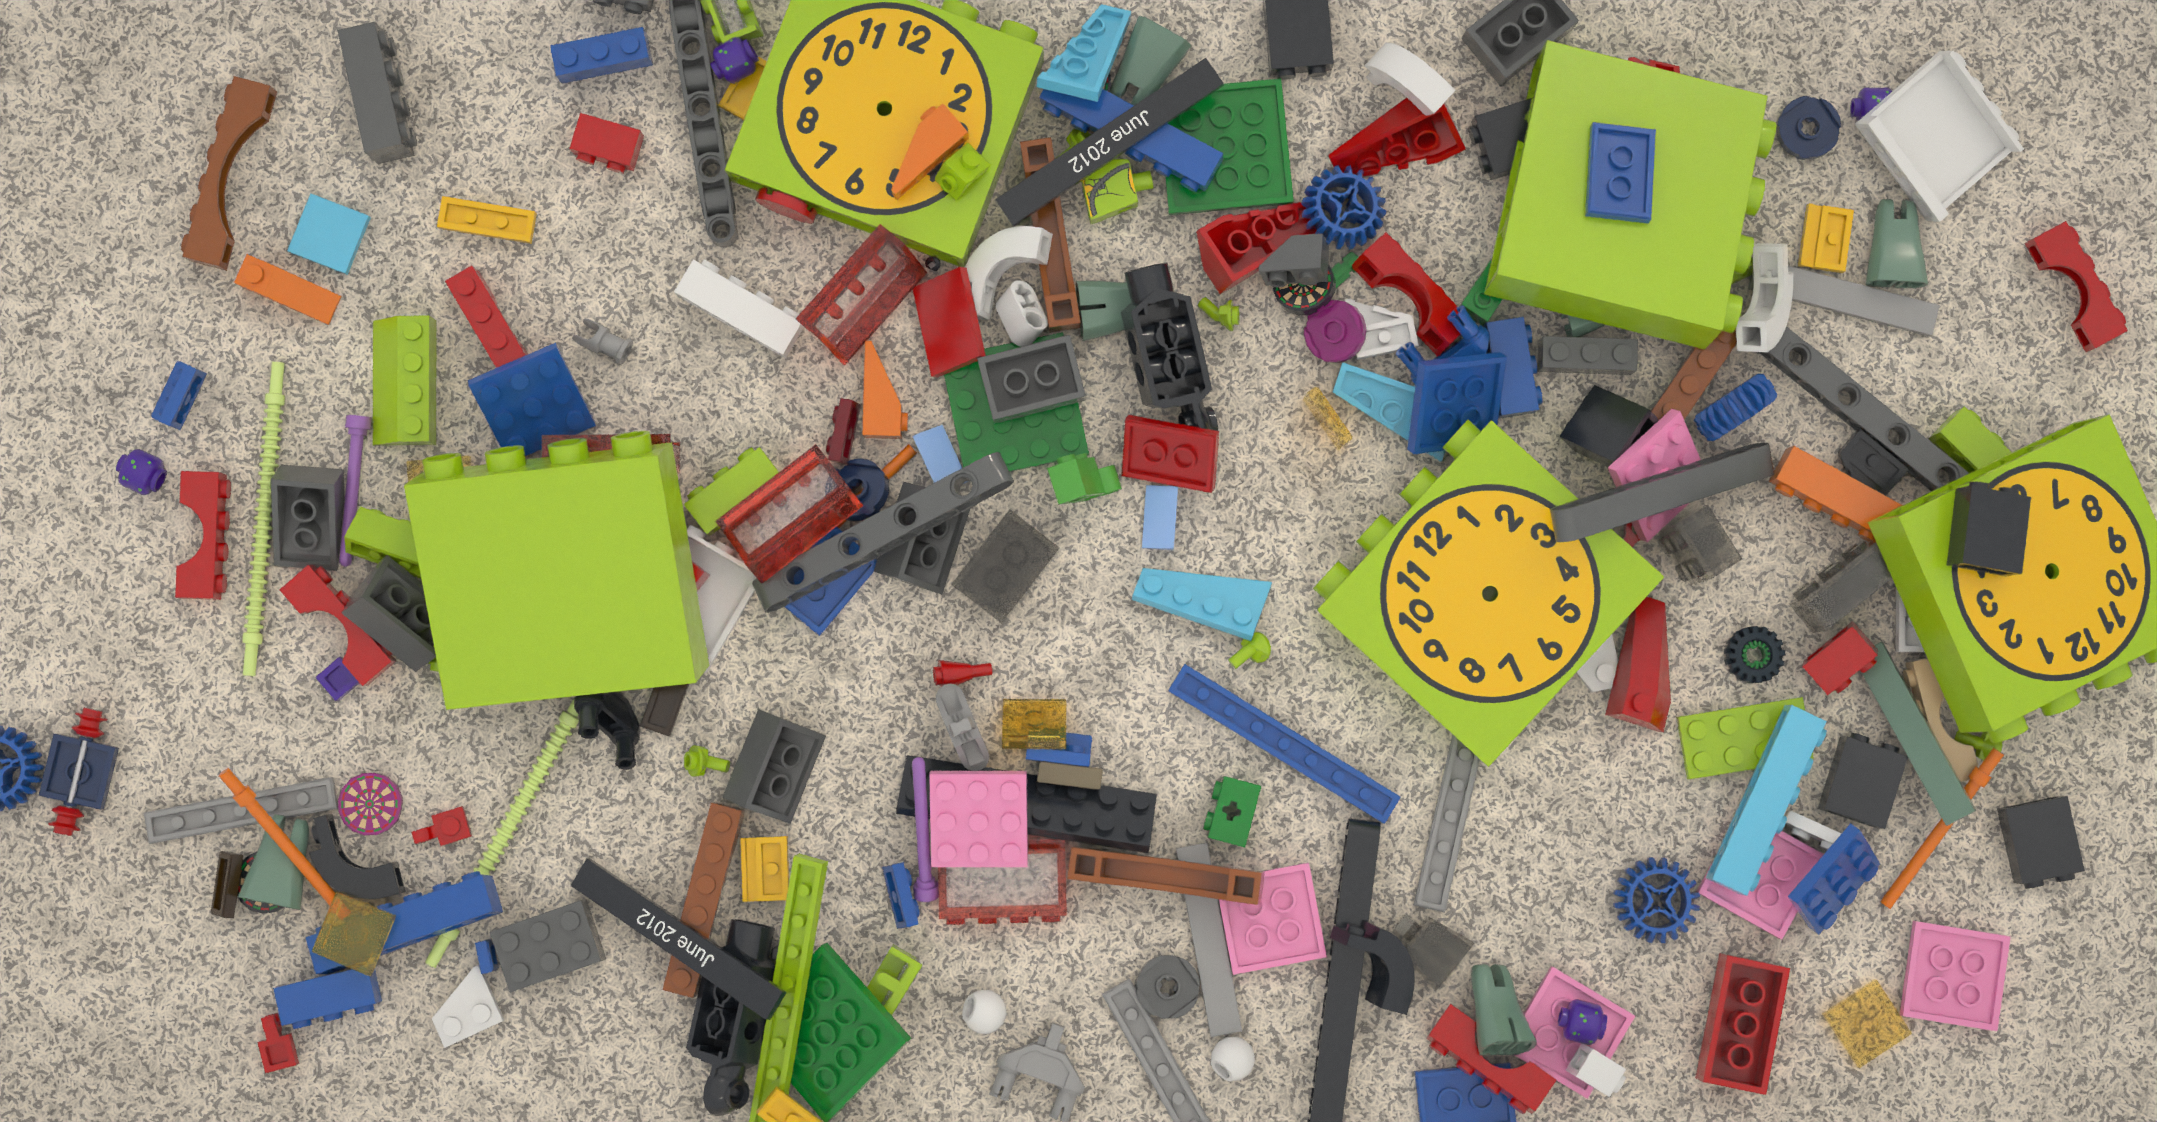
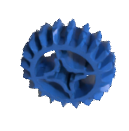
M1351 165L1345 168L1344 173L1339 166H1335L1332 169V173L1327 169L1323 170L1320 174L1321 178L1315 176L1311 181L1312 186H1307L1304 191L1307 197L1303 198L1301 204L1307 209L1302 212V218L1311 219L1306 224V229L1316 228L1315 234H1323L1328 246L1331 241H1335L1337 250L1343 247L1344 242L1349 250L1353 249L1356 243L1360 246L1365 245L1367 238L1373 239L1376 236V230L1383 226L1381 218H1384L1386 215V210L1381 208L1385 204L1386 198L1377 197L1381 192V186H1371L1374 181L1373 177H1368L1367 180L1363 179V169L1359 170L1356 175L1352 174ZM1335 187L1347 188V191L1344 193L1334 191L1330 193L1326 190ZM1357 194L1361 197L1365 206L1358 202ZM1348 198V201L1345 205L1347 206L1346 210L1340 218L1339 215L1342 211V204ZM1322 209L1330 214L1331 222L1327 219ZM1344 222L1353 224L1357 222L1361 224V226L1356 228L1340 227Z
M1756 374L1695 416L1694 422L1698 426L1697 429L1701 435H1704L1707 441H1715L1776 400L1778 394L1774 390L1771 381L1767 380L1764 374Z
M0 726V742L9 745L18 755L15 758H7L3 750L0 749V763L9 764L0 769V811H3L5 806L8 809H15L17 802L20 804L26 803L28 800L25 793L35 794L37 792L31 783H41L42 781L40 776H35V771H41L45 768L41 764H35L34 761L42 757L41 752L31 753V750L35 748L37 743L35 741L26 742L27 734L20 732L16 735L17 732L14 727H8L5 730L3 726ZM21 768L19 779L14 785L13 774L17 769Z
M1648 857L1647 868L1642 861H1636L1637 873L1627 867L1625 872L1630 877L1629 881L1620 877L1617 880L1619 884L1625 886L1624 891L1616 889L1613 892L1614 895L1623 897V901L1614 902L1613 907L1624 908V912L1617 915V919L1620 921L1629 919L1624 929L1630 931L1637 927L1634 932V937L1640 939L1646 932V942L1653 943L1656 934L1659 943H1666V933H1668L1671 939H1678L1676 928L1687 933L1689 929L1683 922L1687 920L1695 923L1696 921L1694 916L1689 915L1690 909L1694 911L1700 910L1699 905L1691 904V899L1699 898L1700 893L1690 892L1689 890L1697 884L1696 881H1684L1690 872L1684 869L1677 874L1679 869L1678 862H1672L1667 869V858L1662 857L1658 862V866L1653 857ZM1652 874H1664L1671 878V880L1659 888H1654L1644 878ZM1637 886L1643 896V902L1635 913L1633 893ZM1678 887L1681 904L1676 914L1671 905V898ZM1650 892L1660 895L1661 892L1663 893L1660 902L1664 908L1656 905L1651 908L1654 900ZM1659 912L1670 922L1662 926L1653 927L1648 926L1642 921L1646 917Z

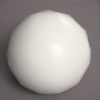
M978 990L967 997L962 1011L963 1020L968 1028L976 1033H993L1005 1021L1007 1016L1006 1004L1001 996L992 990Z
M1225 1037L1215 1045L1211 1054L1212 1068L1221 1078L1227 1081L1242 1080L1251 1073L1255 1064L1252 1046L1239 1037Z

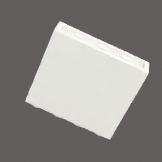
M1939 51L1855 123L1856 127L1909 199L1914 200L1917 210L1926 221H1942L1949 215L1946 210L1949 205L2009 153L2021 152L2024 149L2018 141V133L2012 127L2006 125L2001 118L2002 112L1994 102L1988 100L1983 93L1984 87L1982 83L1970 75L1965 68L1966 62L1964 58L1954 51Z
M689 525L687 534L692 561L710 574L697 591L710 665L705 671L707 673L755 592L752 582L763 574L758 571L761 565L745 556L742 561L731 556L732 548L718 540L715 545H712L704 540L706 533Z

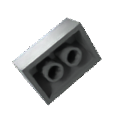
M903 482L897 502L926 487ZM970 509L879 556L873 572L942 595ZM910 511L906 514L904 519L906 526L911 525L915 521V511Z
M386 555L353 592L341 613L416 672L436 657L423 585L402 566Z
M758 709L722 798L743 808L791 824L826 735Z

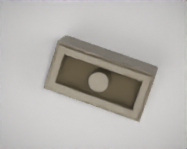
M1039 761L1037 782L1098 790L1101 787L1103 769Z

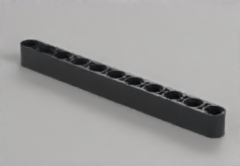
M1349 818L1346 828L1348 829V835H1345L1342 858L1344 866H1341L1338 888L1340 897L1337 898L1334 924L1342 928H1347L1348 924L1361 927L1363 920L1369 922L1381 832L1380 822ZM1334 939L1331 940L1330 955L1332 957L1328 963L1325 985L1327 993H1324L1321 1015L1323 1024H1320L1317 1045L1319 1055L1316 1056L1313 1076L1315 1085L1311 1091L1308 1113L1311 1115L1307 1122H1342L1365 951L1347 947Z

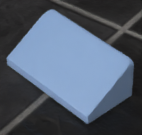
M943 425L912 436L934 483L962 469Z
M1146 485L1142 548L1174 549L1177 486Z

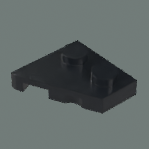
M1859 428L1838 451L1847 475L1885 496L1909 470Z

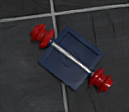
M83 707L82 713L75 712L81 719L79 725L72 726V729L77 734L83 735L79 738L53 734L38 796L64 801L63 805L52 808L57 817L56 821L49 822L48 825L54 826V833L72 836L73 831H81L75 823L76 819L84 817V814L79 809L74 808L77 807V804L100 810L105 808L119 747L93 742V738L104 735V732L99 729L100 722L108 720L102 717L103 711Z

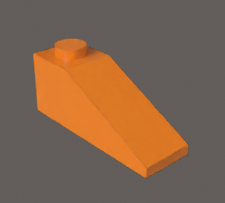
M941 104L938 108L935 106L930 107L920 117L922 122L918 124L891 189L896 200L969 139L968 131L944 104Z
M246 254L234 281L235 284L328 325L342 297Z
M865 341L862 435L864 438L902 439V431H908V413L903 412V407L872 341Z

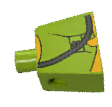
M1114 159L1081 181L1090 225L1138 207L1136 192L1154 188L1150 170L1132 174L1129 159Z

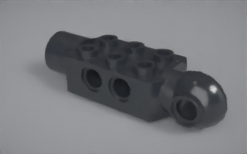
M1168 262L1124 272L1131 303L1121 312L1142 405L1161 409L1180 406L1179 424L1218 431V422L1214 410L1210 406L1204 407L1203 399L1211 392L1212 386L1191 297L1174 292Z
M731 919L726 945L721 948L773 982L775 964L770 960L769 954L775 928L759 923ZM702 976L686 1049L692 1057L712 1064L710 1075L704 1086L703 1101L705 1108L710 1114L722 1116L741 1109L748 1101L750 1089L744 1080L746 1069L758 1064L766 1019Z

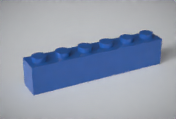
M1043 89L1039 96L1041 104L1044 105L1043 110L1056 118H1059L1060 115L1072 120L1070 122L1071 126L1084 133L1088 129L1096 132L1134 106L1104 89L1098 102ZM1168 123L1125 152L1128 157L1135 161L1142 162L1145 159L1154 164L1153 169L1163 176L1169 177L1170 174H1173L1182 179L1180 184L1194 192H1197L1198 188L1206 192L1223 161L1222 152Z
M480 871L472 872L462 876V882L454 885L451 882H444L433 886V892L422 896V892L413 893L403 897L404 902L393 906L392 903L382 904L373 908L375 913L364 916L363 913L354 914L344 919L345 924L336 927L334 924H327L316 928V934L305 937L315 973L329 975L503 913L493 876L481 875Z

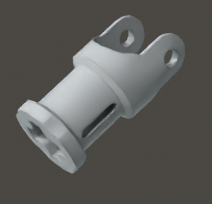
M583 319V323L597 333L590 339H585L578 335H573L572 339L596 354L601 352L615 359L616 364L622 365L631 351L633 340L629 338L624 340L610 333L609 328L590 319Z

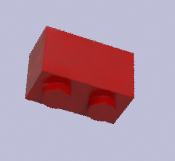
M580 113L569 149L573 154L577 155L576 160L594 165L596 160L606 163L608 170L624 174L625 169L634 172L644 135L641 130Z
M1852 621L1803 661L1802 667L1827 695L1834 690L1840 693L1851 684V676L1859 670L1861 673H1865L1876 664L1877 660L1875 657L1878 656V649Z

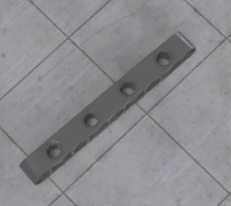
M669 0L670 20L702 213L709 238L716 246L727 248L732 246L738 237L735 217L736 207L732 183L725 171L728 159L714 74L710 65L712 61L703 8L700 0ZM692 42L700 44V49L696 54L688 55L685 53V48L688 44ZM701 103L710 105L709 112L704 116L695 114L696 107ZM710 164L720 165V172L714 177L705 176V169ZM718 226H730V233L726 238L719 239L715 237V230Z
M1787 326L1780 341L1769 352H1758L1855 431L1859 428L1905 465L1909 469L1907 472L1930 491L1944 485L1940 483L1937 477L1939 469H1943L1948 473V483L1968 474L1957 462ZM1791 350L1797 351L1801 355L1800 365L1791 363L1789 359ZM1840 390H1845L1849 393L1851 398L1849 405H1844L1839 401L1838 393ZM1890 429L1895 430L1899 434L1900 439L1897 445L1892 444L1888 439Z
M995 452L852 526L755 579L752 585L765 613L785 607L1008 488L1014 483V480L1001 453ZM971 481L972 490L967 495L962 496L960 487L964 482ZM910 511H915V521L911 525L906 526L904 522L906 514ZM858 540L860 543L859 551L854 555H850L849 546L852 542ZM799 570H803V581L795 585L794 575Z

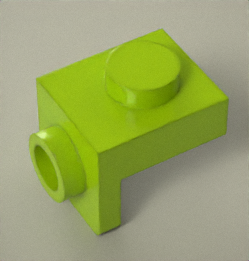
M967 143L943 163L935 176V181L940 184L945 192L949 193L955 200H958L966 188L983 175L991 164Z

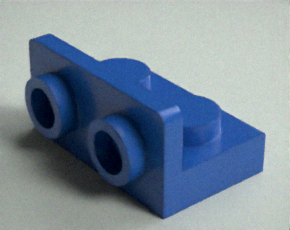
M177 361L151 417L181 431L207 373Z
M1032 728L1029 731L1026 760L1089 767L1092 736Z

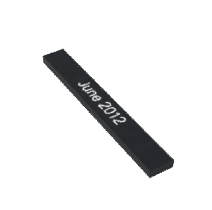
M1204 58L996 198V202L1012 226L1015 227L1224 86V83L1207 58Z
M586 858L571 884L573 888L764 1019L771 1020L787 993L785 990L592 859Z

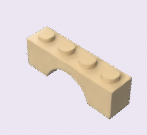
M1928 658L1906 662V669L1903 670L1904 681L1908 688L1912 689L1914 699L1961 782L1970 780L1969 774L1975 766L1978 767L1974 747L1955 741L1944 730L1940 719V707L1944 695Z

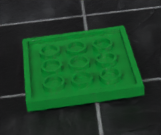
M1281 78L1226 83L1168 123L1223 153V161L1206 192L1199 188L1197 192L1187 189L1180 184L1182 179L1173 174H1170L1169 177L1165 176L1169 215L1286 205L1294 202Z
M1064 333L1038 337L1032 344L1062 337ZM1013 342L984 348L985 355L988 356L1016 349L1020 346ZM978 361L944 375L963 468L995 452L1001 453L1009 472L1057 462L1056 459L1070 454H1075L1076 456L1087 453V456L1089 455L1078 403L994 424Z
M824 943L812 954L791 1084L824 1122H829L912 1038L828 943Z

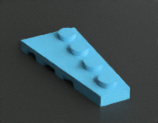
M1101 4L1082 26L1080 34L1076 38L1072 37L1067 43L1066 50L1060 56L1057 55L1051 61L1050 68L1037 77L1036 87L1098 102L1131 21V11Z
M1342 362L1332 392L1408 440L1415 386ZM1445 451L1429 452L1428 454L1442 462Z
M1143 568L1132 595V600L1251 641L1272 582Z

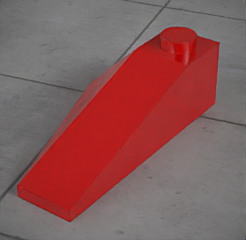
M1406 97L1328 156L1333 167L1339 166L1343 173L1345 168L1351 165L1352 174L1356 175L1359 170L1363 169L1362 177L1378 174L1381 167L1397 164L1398 170L1409 168L1408 162L1426 159L1427 165L1438 163L1466 150V147L1445 102L1434 114L1426 116Z
M1301 202L1280 205L1277 208L1259 211V209L1251 210L1248 213L1239 215H1223L1196 231L1203 270L1220 295L1257 273L1259 265L1291 236L1315 234L1316 228L1306 229V224L1311 219L1302 218V212L1307 208L1302 206Z
M1646 597L1629 615L1605 715L1658 732H1664L1671 704L1665 602Z

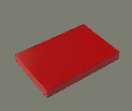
M957 267L912 288L931 377L943 376L978 361L977 358L986 356L967 268Z
M1128 415L1125 418L1122 476L1212 493L1216 482L1220 431Z

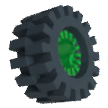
M1751 626L1736 631L1733 637L1728 639L1726 643L1728 646L1724 649V654H1726L1724 661L1725 665H1728L1730 668L1728 671L1734 674L1736 679L1752 684L1769 681L1773 676L1778 675L1780 672L1779 668L1785 662L1782 658L1786 654L1785 650L1781 648V645H1784L1782 640L1776 638L1777 634L1774 631L1770 632L1768 631L1769 628ZM1758 647L1761 650L1762 658L1760 661L1754 660L1750 663L1746 657L1747 649L1752 650Z

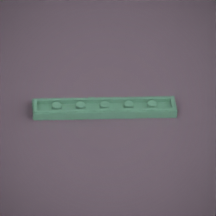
M1883 642L1874 645L1878 649V656L1875 657L1877 662L1862 674L1945 825L1948 826L1976 812V808Z

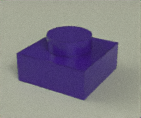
M340 656L315 677L335 701H340L360 684L342 663L343 657Z

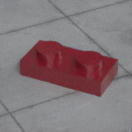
M840 398L839 405H836L833 411L832 420L833 424H835L833 436L828 438L826 453L829 455L828 460L845 466L848 465L847 462L850 460L861 407L859 403L853 400Z

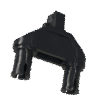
M621 691L574 697V709L579 714L578 735L585 739H592L598 736L600 729L616 745L615 765L622 770H629L635 767V745L640 740V725L628 699L621 694Z

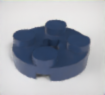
M1810 96L1796 98L1781 111L1776 122L1777 137L1781 146L1790 155L1800 160L1822 157L1837 144L1839 139L1840 116L1835 107L1822 98L1817 99ZM1805 120L1808 124L1811 122L1815 123L1816 127L1813 129L1815 135L1810 136L1808 133H1803L1801 130L1803 128L1802 121Z
M859 458L848 461V465L844 466L841 470L837 468L830 475L826 485V497L831 508L841 518L848 521H862L879 513L889 495V479L873 461ZM859 484H862L864 488L862 493L855 496L851 492L852 488L856 489Z

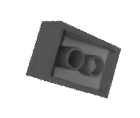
M281 464L271 478L274 566L305 568L307 565H315L317 568L322 566L325 570L337 571L345 501L344 469Z

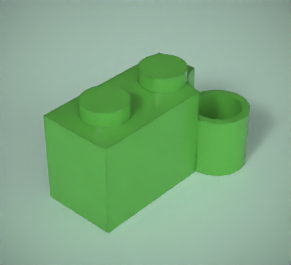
M1087 453L1076 456L1075 454L1060 457L1056 459L1058 465L1047 468L1058 505L1080 503L1122 489L1115 465L1098 469L1095 458L1087 457Z

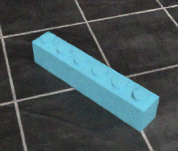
M1784 705L1707 873L1706 879L1741 895L1747 896L1749 891L1753 892L1756 889L1761 876L1758 874L1762 862L1766 863L1771 857L1774 849L1771 842L1775 834H1780L1786 824L1787 817L1784 814L1788 805H1793L1798 798L1800 788L1797 785L1802 775L1806 776L1812 767L1813 759L1810 757L1815 746L1819 747L1824 741L1827 733L1824 726L1827 721L1793 705Z

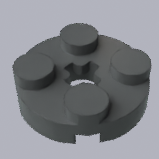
M1161 955L1150 959L1142 966L1135 980L1136 995L1139 1003L1149 1014L1161 1019L1178 1018L1185 1015L1194 1007L1198 999L1200 986L1198 974L1187 960L1180 957ZM1164 978L1167 981L1172 979L1175 981L1173 986L1174 994L1171 996L1167 992L1163 994L1160 992L1162 987L1161 981Z

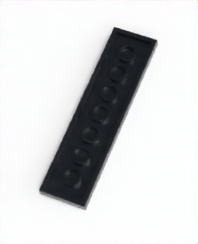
M906 756L896 814L915 817L912 761L917 756ZM923 758L926 772L928 819H930V771H971L965 768L962 763ZM985 767V768H983L982 770H979V771H1007V770H1000V769H994V768ZM1027 774L1028 835L1149 853L1157 794L1103 785L1097 790L1037 782L1038 775Z

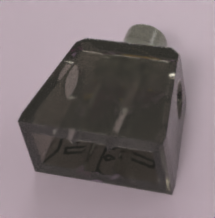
M1404 914L1393 928L1406 939L1404 946L1411 956L1414 969L1436 991L1474 945L1471 940L1429 916H1426L1418 925Z

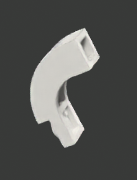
M1385 43L1365 65L1370 71L1366 78L1376 86L1385 83L1394 87L1426 116L1434 114L1455 91L1441 75L1423 60L1405 48L1393 43Z
M1016 226L993 234L978 246L965 266L970 286H972L971 290L978 319L990 321L997 283L1009 268L1020 263L1048 264L1053 234L1040 227Z
M1757 243L1753 248V295L1747 312L1739 318L1736 326L1737 351L1769 352L1778 344L1785 331L1791 310L1793 272H1788L1787 244Z

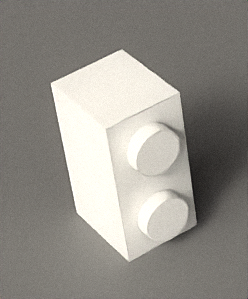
M1582 1043L1566 1068L1567 1072L1608 1097L1611 1096L1612 1092L1617 1093L1626 1079L1623 1075L1626 1071L1624 1067Z

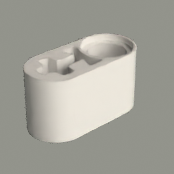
M1014 281L996 302V310L1010 339L1020 347L1031 345L1048 325V319L1033 288L1024 281Z

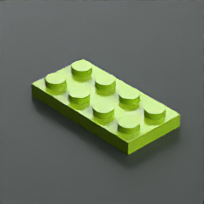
M1803 697L1676 717L1687 779L1756 769L1784 705H1793L1805 711Z

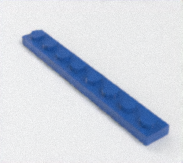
M1186 664L1183 665L1168 692L1383 824L1386 823L1401 798L1396 793Z

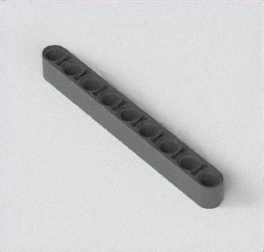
M1769 443L1746 445L1550 509L1555 540L1556 542H1569L1582 539L1773 476L1774 468Z

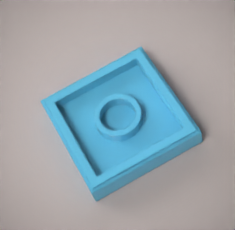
M310 193L287 251L348 275L371 217Z

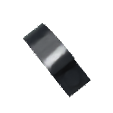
M333 814L313 818L315 823L312 826L313 838L316 844H320L321 849L309 852L316 870L329 885L346 895L361 899H380L406 892L398 862H391L374 868H366L353 863L342 850Z
M1363 920L1361 927L1353 924H1348L1347 928L1334 925L1330 938L1347 947L1366 951L1371 958L1372 978L1365 1000L1381 1009L1407 1015L1413 997L1415 975L1411 956L1404 944L1392 933Z

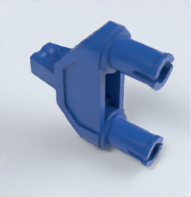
M1459 306L1456 308L1459 312L1458 315L1453 310L1447 319L1452 322L1463 338L1433 360L1486 354L1490 333L1482 325L1478 326L1464 306ZM1408 342L1405 344L1407 349L1405 350L1401 346L1397 350L1396 355L1409 369L1411 381L1416 385L1418 362L1425 361V359L1414 347V344Z

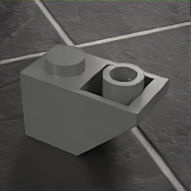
M1293 235L1259 265V273L1265 284L1272 287H1284L1287 284L1300 283L1312 286L1318 282H1328L1329 246L1324 235Z

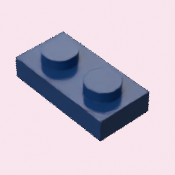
M904 862L882 867L897 929L918 925L917 917H919L920 911L917 901L912 898L910 890L912 878L909 870L905 868Z

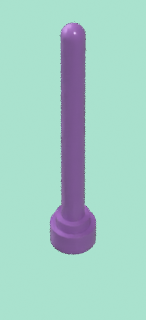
M346 415L345 428H348V434L351 435L339 557V562L344 567L351 565L353 555L345 551L344 536L357 513L364 436H367V431L371 430L372 417Z
M916 757L912 761L919 877L916 878V882L913 884L915 900L931 902L939 898V883L932 876L925 761L921 757Z

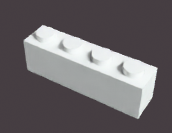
M693 259L675 289V294L786 359L804 328L803 323L799 321L801 315L786 306L783 310L778 309L772 305L774 300L760 291H757L756 295L745 289L746 283L730 275L729 279H726L718 274L720 269L707 260H703L700 264Z

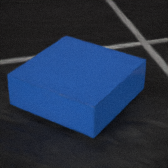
M492 939L476 942L475 946L481 974L498 970L499 965Z

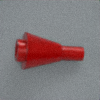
M938 660V666L933 667L935 686L940 685L941 687L946 684L960 685L975 677L992 675L991 663L971 665L968 663Z

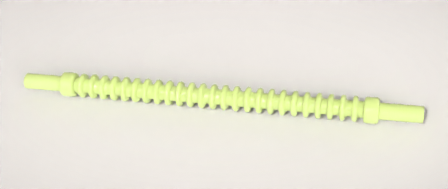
M272 362L269 393L265 394L264 401L268 408L264 409L267 417L263 418L266 426L262 427L265 435L261 436L265 443L260 445L264 452L259 455L263 458V462L259 463L262 471L258 472L261 480L257 481V484H260L261 487L256 490L260 497L255 499L259 506L254 509L258 511V516H254V520H257V525H253V528L256 529V534L252 535L256 541L251 544L255 550L250 553L251 556H254V560L249 562L250 565H253V569L249 570V574H252V579H248V582L251 583V588H247V591L250 592V597L246 598L250 604L245 607L246 610H249V614L244 616L245 619H248V623L244 624L247 632H244L242 636V643H245L244 676H256L258 645H261L263 641V634L260 633V629H263L264 626L260 625V621L265 619L264 616H261V612L265 611V608L262 607V602H266V599L263 598V593H267V590L264 589V584L268 583L264 577L269 574L268 571H265V568L270 565L266 562V558L271 556L267 553V549L271 548L268 540L272 539L269 531L273 530V527L269 525L272 522V517H270L272 513L271 478L275 474V468L279 467L275 463V460L280 458L276 454V451L280 450V446H277V441H281V438L278 437V432H282V429L279 428V423L283 422L279 416L284 413L280 409L285 404V395H282L285 363Z
M574 699L567 711H562L559 716L560 724L554 725V728H556L555 733L551 732V740L545 741L547 747L541 749L543 753L541 757H536L538 763L532 764L533 772L527 773L529 779L523 780L524 788L518 789L520 795L514 796L516 802L509 805L511 811L505 812L507 818L500 821L502 827L496 828L498 834L491 837L493 843L487 844L489 850L482 853L484 859L478 860L480 865L478 868H473L474 872L480 871L481 875H490V871H495L494 863L500 862L498 856L504 855V846H509L507 840L513 839L512 832L518 830L516 824L522 823L521 816L527 814L525 808L531 807L530 800L536 799L534 793L535 791H540V787H538L540 783H545L543 777L550 774L547 771L548 768L554 767L552 761L553 759H558L557 752L563 751L561 745L567 743L566 736H571V728H576L579 723V714L574 709ZM455 929L441 934L425 963L436 968L451 940L455 941L460 931Z

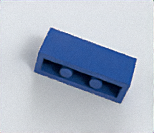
M643 27L550 45L556 77L562 84L653 66L648 35Z
M1524 317L1486 322L1483 327L1490 333L1487 353L1501 352L1507 356L1498 419L1537 412L1539 405L1543 403L1540 386H1535L1533 374H1537V361L1535 355H1530L1528 343H1532L1530 324L1525 325Z
M374 964L273 988L281 1026L292 1024L293 1029L312 1025L311 1019L323 1016L324 1022L343 1018L342 1011L354 1009L355 1015L373 1011V1004L382 1001Z

